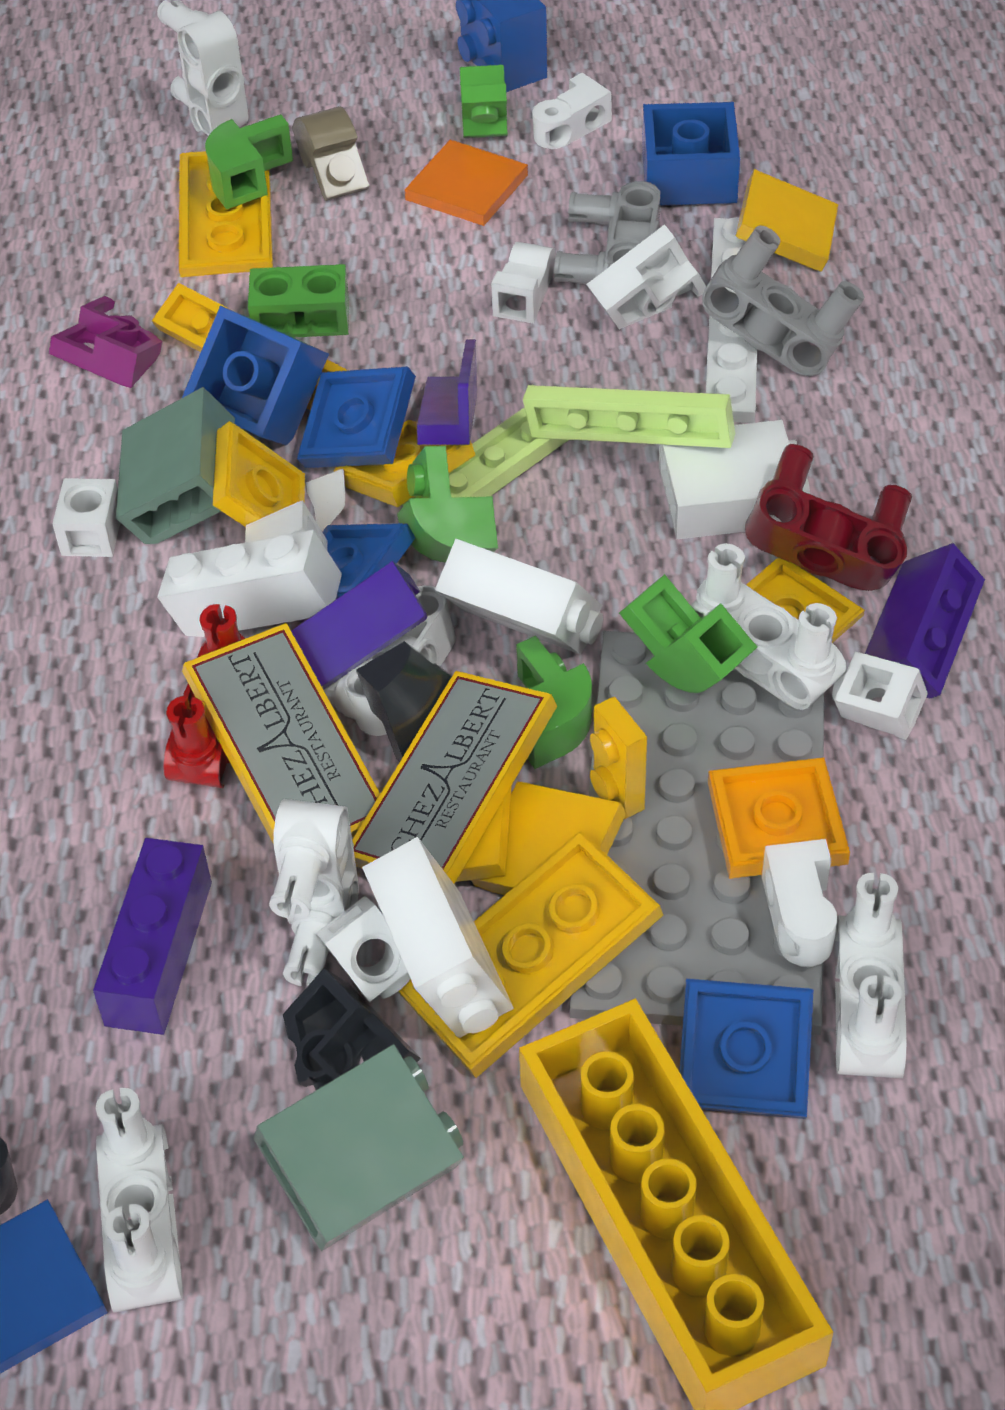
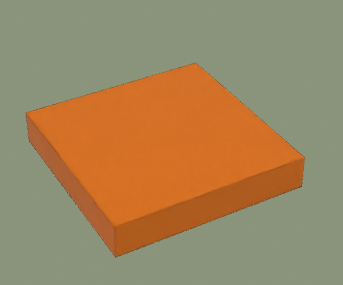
M450 139L405 188V200L485 226L528 176V164Z

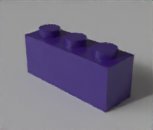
M153 838L144 839L93 989L104 1027L160 1035L165 1034L212 884L203 845Z

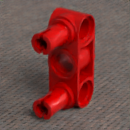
M220 604L209 605L202 611L199 621L206 640L203 642L197 658L245 639L239 633L237 615L232 607L225 605L223 610L224 618ZM187 684L183 696L173 699L167 707L166 715L172 729L164 753V776L167 780L224 788L225 785H222L220 781L226 765L230 761L205 716V708L202 701L195 697L189 684Z

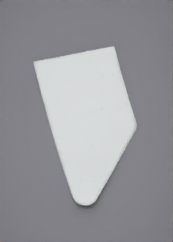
M344 469L306 482L307 494L314 506L316 523L321 531L327 525H330L345 507Z

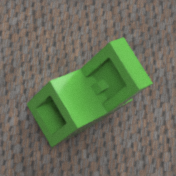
M504 65L460 67L463 138L508 136Z
M281 114L239 128L234 120L230 119L217 126L209 134L205 143L212 190L226 209L268 195L265 171L293 161L289 123Z
M425 446L412 464L408 466L407 470L408 492L410 496H416V498H410L397 513L398 522L408 524L415 536L411 545L424 556L444 563L448 559L455 539L495 552L498 549L493 497H451L446 446Z
M665 574L619 612L621 617L654 655L646 662L649 668L665 682L682 691L700 693L721 681L757 648L756 644L721 603L700 617Z
M533 636L516 644L517 675L526 688L552 694L557 704L556 710L527 758L533 768L537 769L570 753L587 736L592 720V682L590 673L584 663L567 671L560 656L555 652L549 653L537 636Z

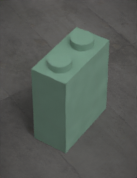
M204 387L122 430L116 519L144 544H158L221 512L213 506L217 430L229 421L235 424V418Z
M394 1044L257 1125L253 1138L321 1251L452 1171L464 1158L459 1150L464 1143L456 1124L446 1112L436 1113L424 1093L429 1089L423 1071L411 1056L403 1059Z

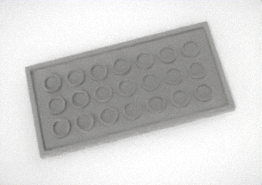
M603 631L597 704L615 696L647 736L645 810L623 820L607 855L660 905L664 916L571 995L570 1018L588 1019L636 998L651 1024L683 1026L687 978L814 989L811 1035H821L822 964L813 967H801L789 962L782 955L775 935L762 875L729 879L708 787V771L824 757V693L809 708L804 710L795 709L751 679L744 677L735 668L721 681L703 692L690 693L682 691L665 682L649 668L646 662L654 655L635 632ZM594 751L592 754L591 770L594 769ZM590 779L589 796L599 798Z

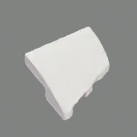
M665 224L586 284L618 329L672 308V303L678 295L692 290L699 297L703 295L706 288L699 273L688 261L676 238Z

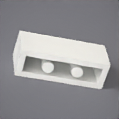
M309 530L170 557L157 598L185 636L205 637L199 621L200 614L206 607L213 604H220L223 618L225 605L235 610L239 631L309 619L336 600L342 573L316 532Z

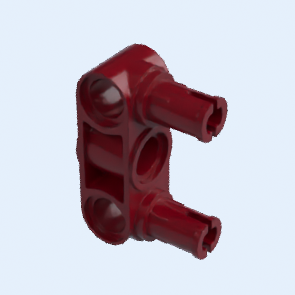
M798 444L787 445L782 452L773 479L760 489L754 508L746 520L745 533L747 539L761 551L798 565L809 573L827 577L851 588L873 591L887 585L907 557V545L901 530L912 500V494L901 486H885L880 492L872 519L852 512L841 504L825 501L804 492L803 487L814 455L804 446ZM770 515L777 517L781 522L776 521ZM870 556L876 558L880 563L874 561Z

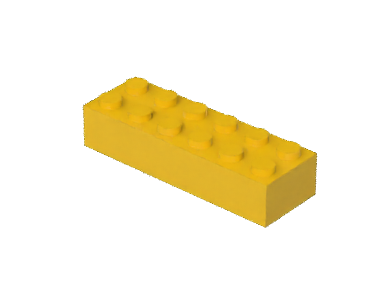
M636 998L519 1047L521 1088L693 1409L737 1410L826 1367L834 1333Z

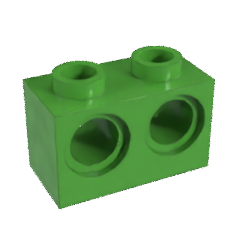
M346 264L250 269L248 293L249 318L294 338L349 335V292Z

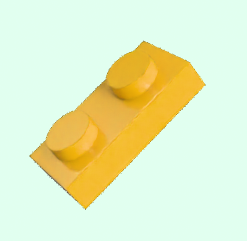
M614 696L594 706V733L590 735V743L594 751V769L590 771V779L599 798L622 804L626 813L624 819H627L645 810L647 736Z

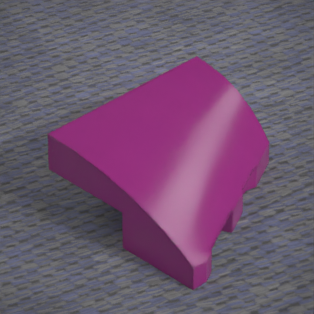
M102 296L82 305L78 324L51 336L49 354L119 385L132 388L158 358L163 341L152 332L143 329L139 325L140 322L132 315H106L105 312L113 309L115 301L109 297ZM83 343H92L94 348L92 349Z

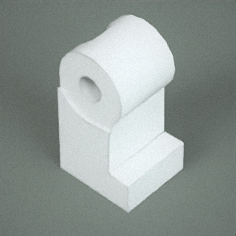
M584 73L569 79L568 91L557 96L556 99L545 100L534 106L532 111L534 141L543 148L558 149L611 122V91Z
M515 242L510 253L509 262L505 264L502 272H496L491 283L493 316L534 324L554 274L556 257L554 248ZM516 295L525 296L526 310L510 309L506 305V301Z
M826 839L765 846L762 881L778 946L782 955L789 962L801 967H813L822 964L829 958L833 950L837 912L833 904L823 897L822 891L827 890L831 863Z

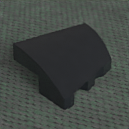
M405 641L356 669L370 709L382 721L394 755L399 762L452 677L446 670L436 663H431L418 650Z
M325 968L320 971L283 1014L288 1039L294 1043L297 1051L294 1066L298 1084L304 1087L314 1085L315 1090H318L360 1065L361 1057L365 1062L393 1044L403 1059L407 1056H411L416 1062L421 1059L349 983Z

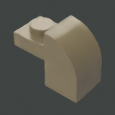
M338 106L295 118L292 131L303 164L306 168L313 167L325 201L369 188V183L355 144L358 136L349 115L343 107Z

